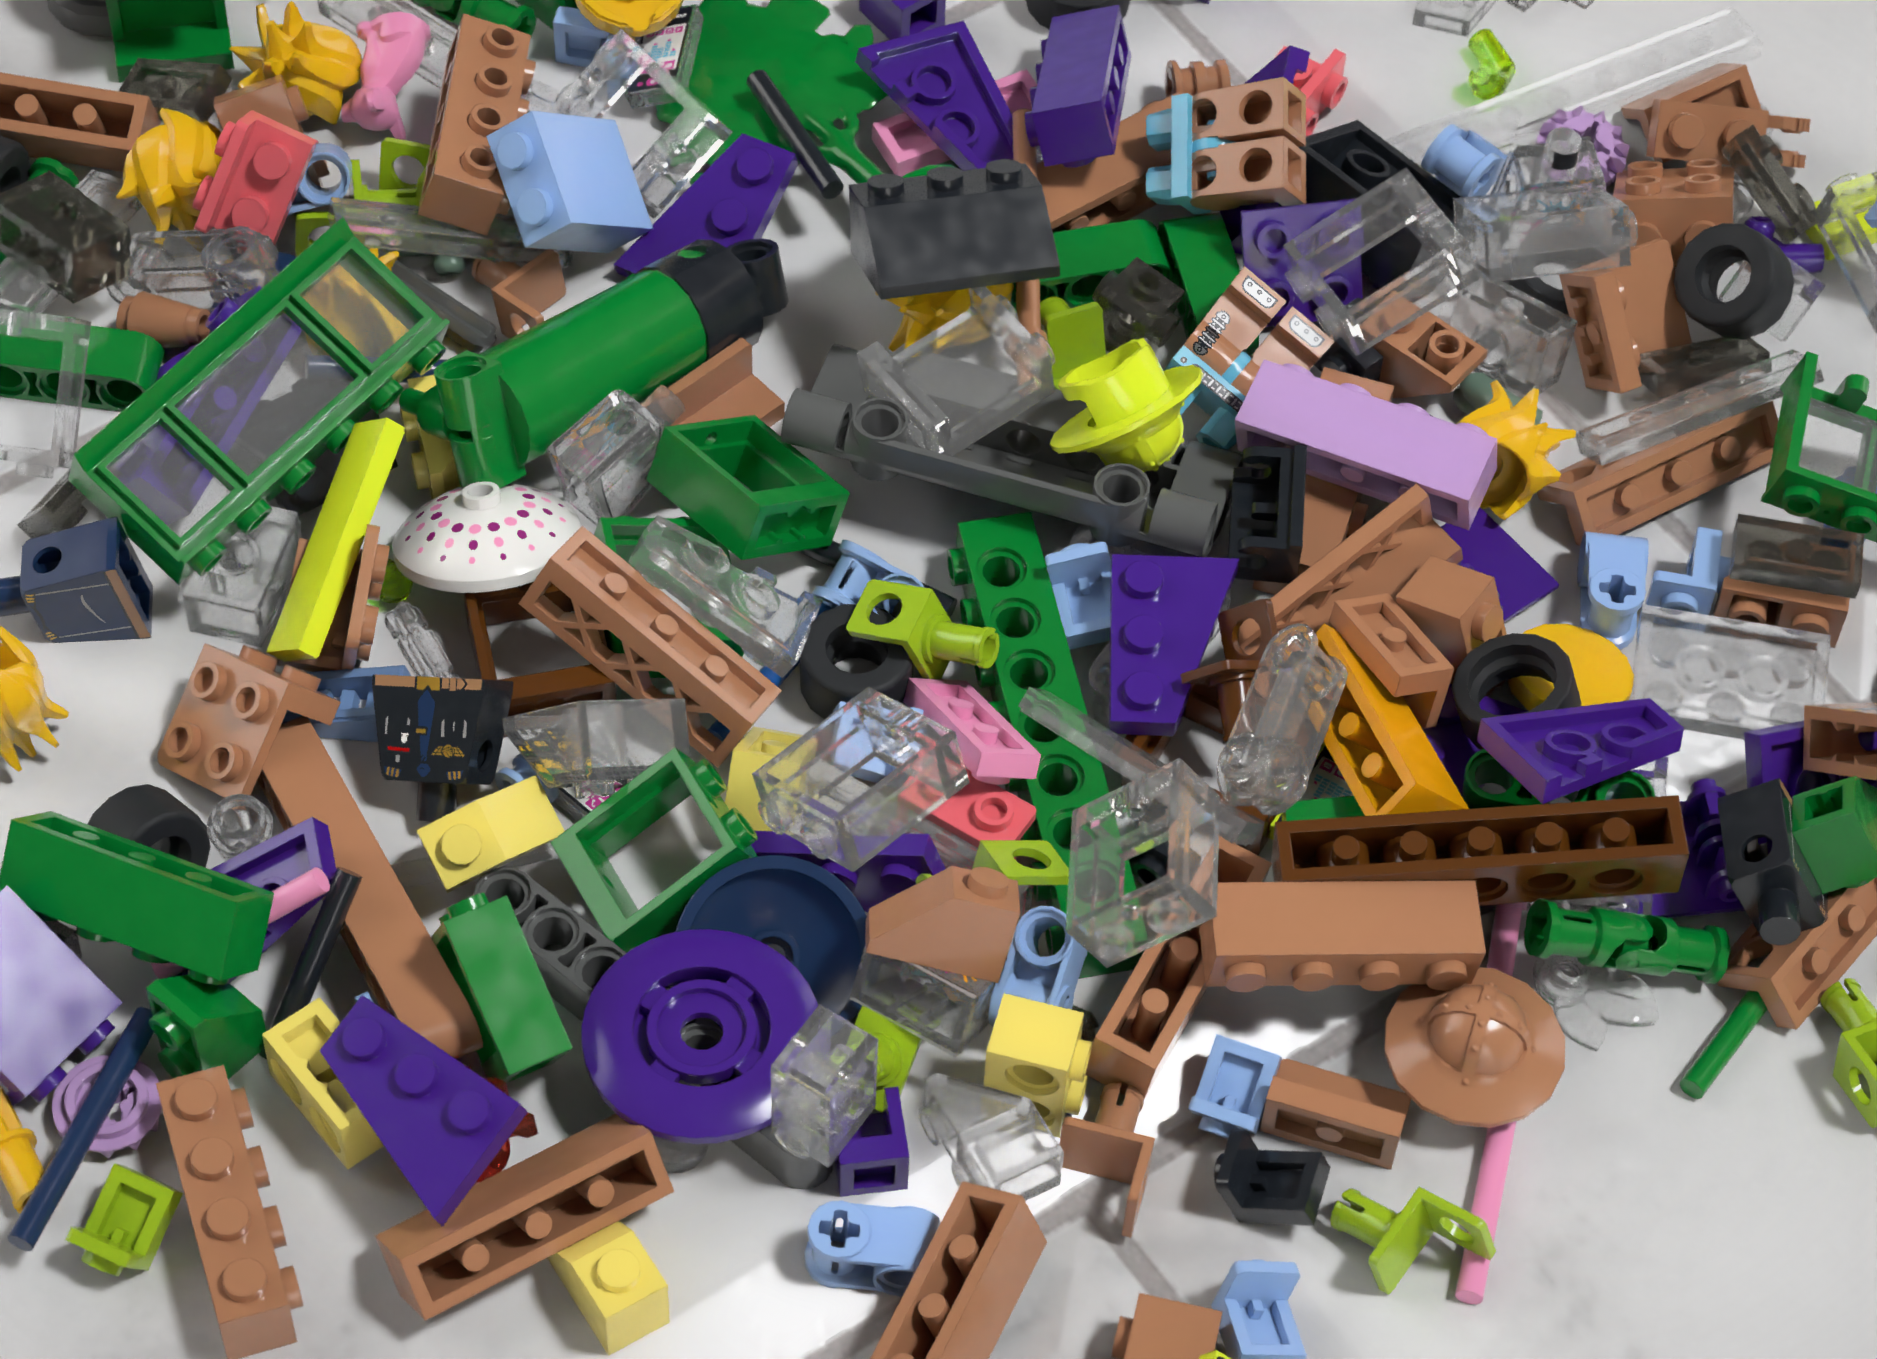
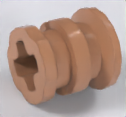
M1224 59L1215 60L1212 66H1205L1202 61H1193L1189 63L1188 68H1180L1175 60L1167 62L1165 72L1166 98L1181 90L1193 96L1200 92L1231 86L1229 67Z

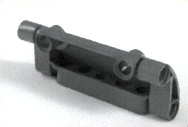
M838 344L832 345L811 392L796 388L792 393L785 411L781 431V440L784 443L850 460L853 470L859 476L868 480L884 481L901 474L1089 526L1091 534L1099 542H1106L1108 546L1123 547L1141 540L1199 557H1206L1221 532L1231 507L1234 468L1243 466V454L1190 440L1187 446L1181 443L1170 460L1161 464L1157 471L1143 472L1140 468L1124 463L1106 466L1097 454L1088 453L1087 451L1059 454L1049 444L1054 433L1069 419L1087 408L1086 403L1081 400H1066L1061 390L1042 386L1043 397L1041 401L1034 404H1026L1018 399V379L922 353L906 354L899 360L897 367L888 365L886 357Z

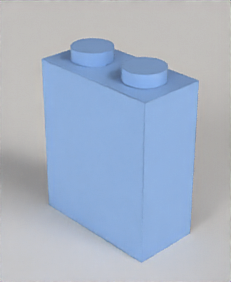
M530 111L486 136L525 248L610 253L653 230L615 120Z

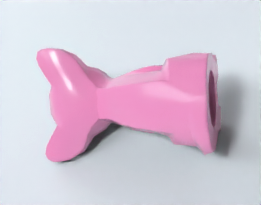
M391 12L379 15L372 21H361L357 24L356 32L358 38L366 42L365 53L360 65L362 87L356 90L354 96L342 106L341 118L344 123L357 122L366 130L381 132L390 129L394 138L406 140V131L399 113L396 95L419 68L425 53L426 44L431 39L430 26L421 18L410 13Z

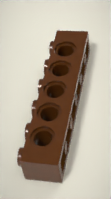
M1679 795L1275 822L1271 862L1274 882L1475 880L1479 906L1535 902L1537 899L1556 901L1679 892L1689 857V850Z

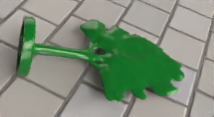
M703 0L697 7L692 9L675 84L653 88V91L649 94L650 101L656 106L657 118L671 125L666 130L669 142L666 147L665 160L678 166L693 164L711 166L742 133L792 152L747 86V78L751 73L757 70H764L805 129L813 132L824 144L818 148L830 164L840 168L857 184L866 183L874 175L884 174L857 147L854 139L859 130L857 114L863 110H872L878 102L888 96L855 62L858 48L873 45L874 36L871 25L855 24L844 36L838 34L820 35L815 31L831 14L829 8L817 0H771L767 7L750 4L746 0ZM837 118L841 119L845 129H838L833 125V121ZM927 165L905 174L902 178L927 175L929 170L936 167L954 166ZM693 173L692 175H690V185H692L703 173Z

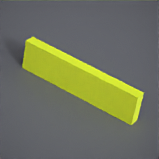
M381 418L354 423L266 651L284 662L317 659L320 655L363 543L367 524L371 522L405 433V427L393 420Z

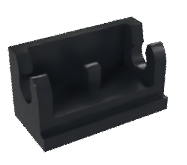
M1294 445V449L1251 446L1243 450V462L1249 464L1261 463L1269 467L1265 469L1236 467L1233 471L1228 558H1239L1235 579L1291 583L1297 578L1303 547L1307 446Z

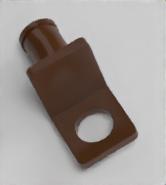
M1258 599L1220 612L1218 622L1225 660L1180 674L1182 684L1208 685L1209 689L1216 690L1224 745L1244 744L1265 737L1261 726L1254 682L1258 681L1260 677L1284 670L1274 609L1270 599ZM1249 618L1254 619L1261 630L1260 646L1251 655L1244 653L1238 642L1240 626Z

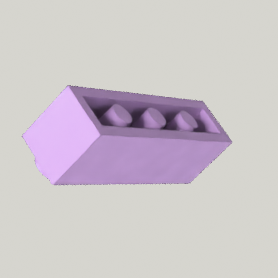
M1264 359L1235 418L1238 451L1243 452L1245 448L1251 446L1293 449L1294 445L1307 446V475L1388 503L1395 501L1417 483L1429 495L1432 518L1466 530L1470 529L1497 470V438L1489 436L1478 426L1469 423L1453 424L1430 416L1424 409L1414 404L1400 403L1397 405L1372 396L1367 390L1355 384H1335L1315 377L1310 371L1296 364L1280 365Z

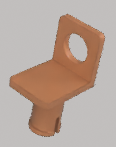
M494 247L485 250L486 254L494 259L496 263L480 253L473 263L472 276L474 280L491 289L501 333L509 339L524 332L525 330L522 326L526 323L531 328L543 322L544 318L541 313L566 294L559 255L552 249L545 250L523 267L504 256L503 252Z
M1115 1082L1109 1083L1103 1088L1094 1123L1073 1117H1066L1061 1128L1057 1164L1063 1168L1131 1184L1121 1236L1132 1238L1148 1181L1155 1138L1134 1133L1139 1113L1144 1105L1142 1093L1134 1086L1128 1084L1123 1105L1118 1106L1116 1103L1122 1083Z

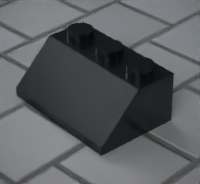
M1359 120L1306 136V146L1299 147L1306 153V204L1358 199L1361 270L1369 278L1370 284L1381 293H1386L1393 287L1403 295H1407L1428 287L1481 231L1489 218Z
M1001 159L989 162L986 168L964 171L955 167H936L929 170L927 175L902 178L895 174H879L870 177L866 183L849 185L851 253L881 300L1060 277V263L1043 187L1025 163Z

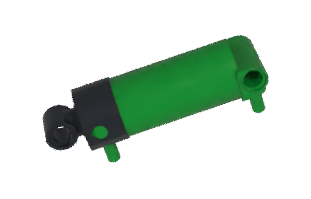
M761 238L739 241L725 247L714 240L698 239L643 267L637 273L628 276L626 280L480 354L465 350L442 362L434 370L436 386L426 392L414 388L405 389L399 397V406L403 411L416 415L420 427L426 433L450 441L462 489L476 482H493L499 488H502L527 475L525 465L548 453V448L553 443L555 448H558L566 441L573 439L574 436L571 433L576 434L581 431L589 417V423L593 421V424L598 418L600 420L603 417L599 425L604 420L607 422L616 417L615 400L617 416L620 415L618 410L619 396V402L622 403L625 412L639 405L659 384H661L659 389L662 392L738 339L744 338L752 346L757 344L763 330V317L780 312L789 302L778 244L772 240Z

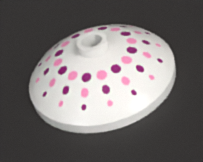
M476 482L467 485L463 489L458 487L450 490L415 510L400 526L393 538L394 561L398 570L409 580L436 590L478 593L509 589L534 582L550 557L581 527V523L574 509L548 492L515 483L499 488L493 482Z

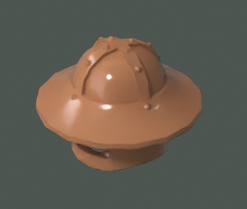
M1479 967L1472 984H1464L1450 990L1432 989L1427 984H1412L1402 991L1385 1022L1384 1055L1396 1084L1422 1110L1455 1125L1492 1128L1525 1119L1551 1098L1565 1069V1036L1552 1007L1527 983L1497 969Z

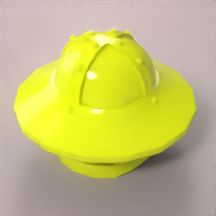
M1144 338L1133 339L1100 358L1070 370L1060 379L1058 386L1064 398L1068 401L1081 400L1086 403L1087 408L1069 419L1058 429L1049 444L1059 454L1081 451L1095 453L1106 466L1124 463L1140 468L1143 472L1157 471L1161 464L1170 460L1179 445L1184 442L1182 437L1184 425L1180 409L1185 405L1184 401L1200 385L1204 374L1200 368L1194 365L1174 367L1163 371L1152 347Z

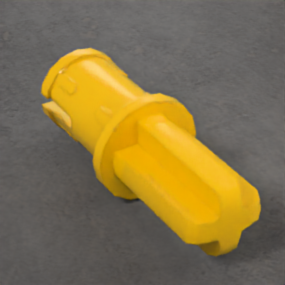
M0 1086V1177L12 1199L14 1209L21 1214L45 1170L34 1150L37 1144L34 1132L28 1128H23L4 1088Z

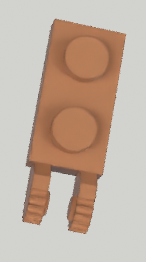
M1653 98L1646 156L1686 161L1717 159L1725 165L1762 168V164L1804 168L1806 155H1800L1798 151L1779 150L1778 152L1764 151L1767 128L1780 129L1784 133L1794 134L1809 132L1811 119L1769 115V110Z

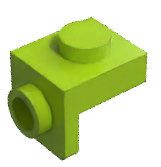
M114 1163L85 1228L71 1226L65 1240L85 1249L80 1259L82 1262L105 1273L120 1276L124 1267L149 1270L183 1196V1192L125 1165Z

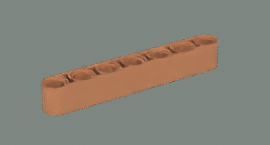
M300 716L281 724L257 781L284 831L310 817L325 823L329 827L336 869L337 867H342L363 877L340 930V935L379 1007L455 1059L483 1047L481 1033L468 1002L308 717Z

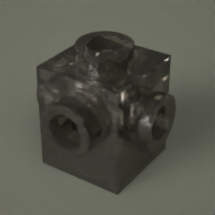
M1138 257L1120 274L1114 270L1108 272L1092 295V300L1098 302L1103 309L1105 350L1111 352L1133 339L1144 338L1149 345L1153 343L1159 348L1162 347L1174 333L1181 320L1174 312L1185 291Z

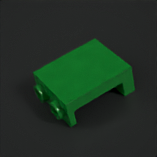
M106 0L119 83L235 69L233 53L230 50L231 38L225 0Z

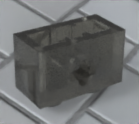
M51 171L0 194V252L71 303L75 304L130 276V226Z

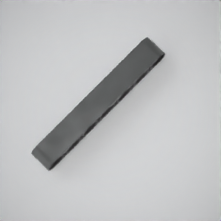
M499 867L483 874L476 883L474 895L484 892L488 902L507 895L511 906L517 908L514 910V913L550 996L583 1022L584 1011L593 991L591 987L596 985L602 975L626 952L525 872L513 867ZM554 944L565 946L562 950L557 951L543 949ZM709 1018L693 1019L681 1031L683 1041L689 1047L698 1050L714 1047L723 1036L722 1028ZM734 1074L728 1079L711 1084H691L682 1080L679 1083L690 1086H712L728 1082L737 1078V1076ZM805 1093L787 1113L774 1123L756 1133L731 1140V1142L782 1183L792 1188L806 1190L817 1187L828 1179L833 1170L835 1127L832 1118L824 1108ZM799 1141H808L817 1145L816 1148L809 1151H797L789 1146Z

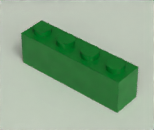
M52 811L11 819L0 872V891L8 885L42 921L60 920L76 926V934L84 939L96 942L116 941L132 947L131 954L146 962L160 964L171 962L189 969L188 976L198 982L224 985L229 982V978L259 969L274 892Z

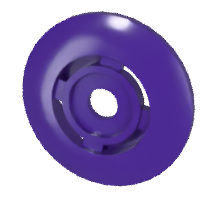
M695 929L668 933L648 940L631 949L602 975L590 995L582 1022V1053L585 1067L594 1088L603 1101L619 1117L629 1124L644 1126L651 1131L652 1136L689 1144H712L736 1140L756 1133L777 1121L805 1093L816 1072L822 1047V1022L817 1000L800 971L786 957L760 941L734 932L713 929ZM668 986H673V987H671V988L668 989V990H667L666 988H664V987H668ZM709 1018L720 1025L723 1030V1036L714 1047L698 1050L689 1047L683 1041L681 1031L693 1019ZM734 1074L737 1076L733 1080L712 1086H690L679 1083L682 1080L691 1084H711L728 1079Z

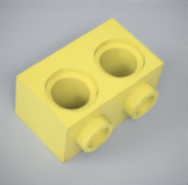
M1003 993L986 1051L981 1108L982 1119L1060 1138L1066 1113L1079 1115L1087 1086L1088 1076L1085 1074L1092 1042L1081 1040L1083 1012Z
M319 997L264 1032L262 1037L270 1075L346 1169L349 1170L384 1145L320 1052V1049L341 1022Z

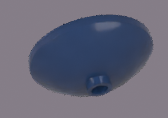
M767 855L744 859L729 865L710 877L695 892L686 905L677 925L676 932L695 929L730 931L751 937L766 945L775 944L781 947L785 957L800 971L808 982L817 1000L822 1022V1045L836 1037L854 1019L862 1004L852 998L859 996L865 1000L873 978L875 955L866 953L867 916L861 904L851 890L835 875L803 859L781 855Z

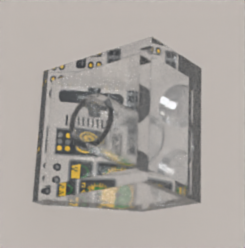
M685 698L576 701L502 718L504 733L547 788L574 787L575 799L612 796L615 793L614 786L626 785L675 747L691 758Z

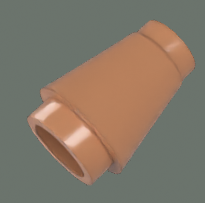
M140 291L135 296H126L121 301L117 311L116 328L145 333L157 340L163 349L193 346L199 344L210 333L211 330L205 327V322L211 313L207 309L198 308L150 292Z

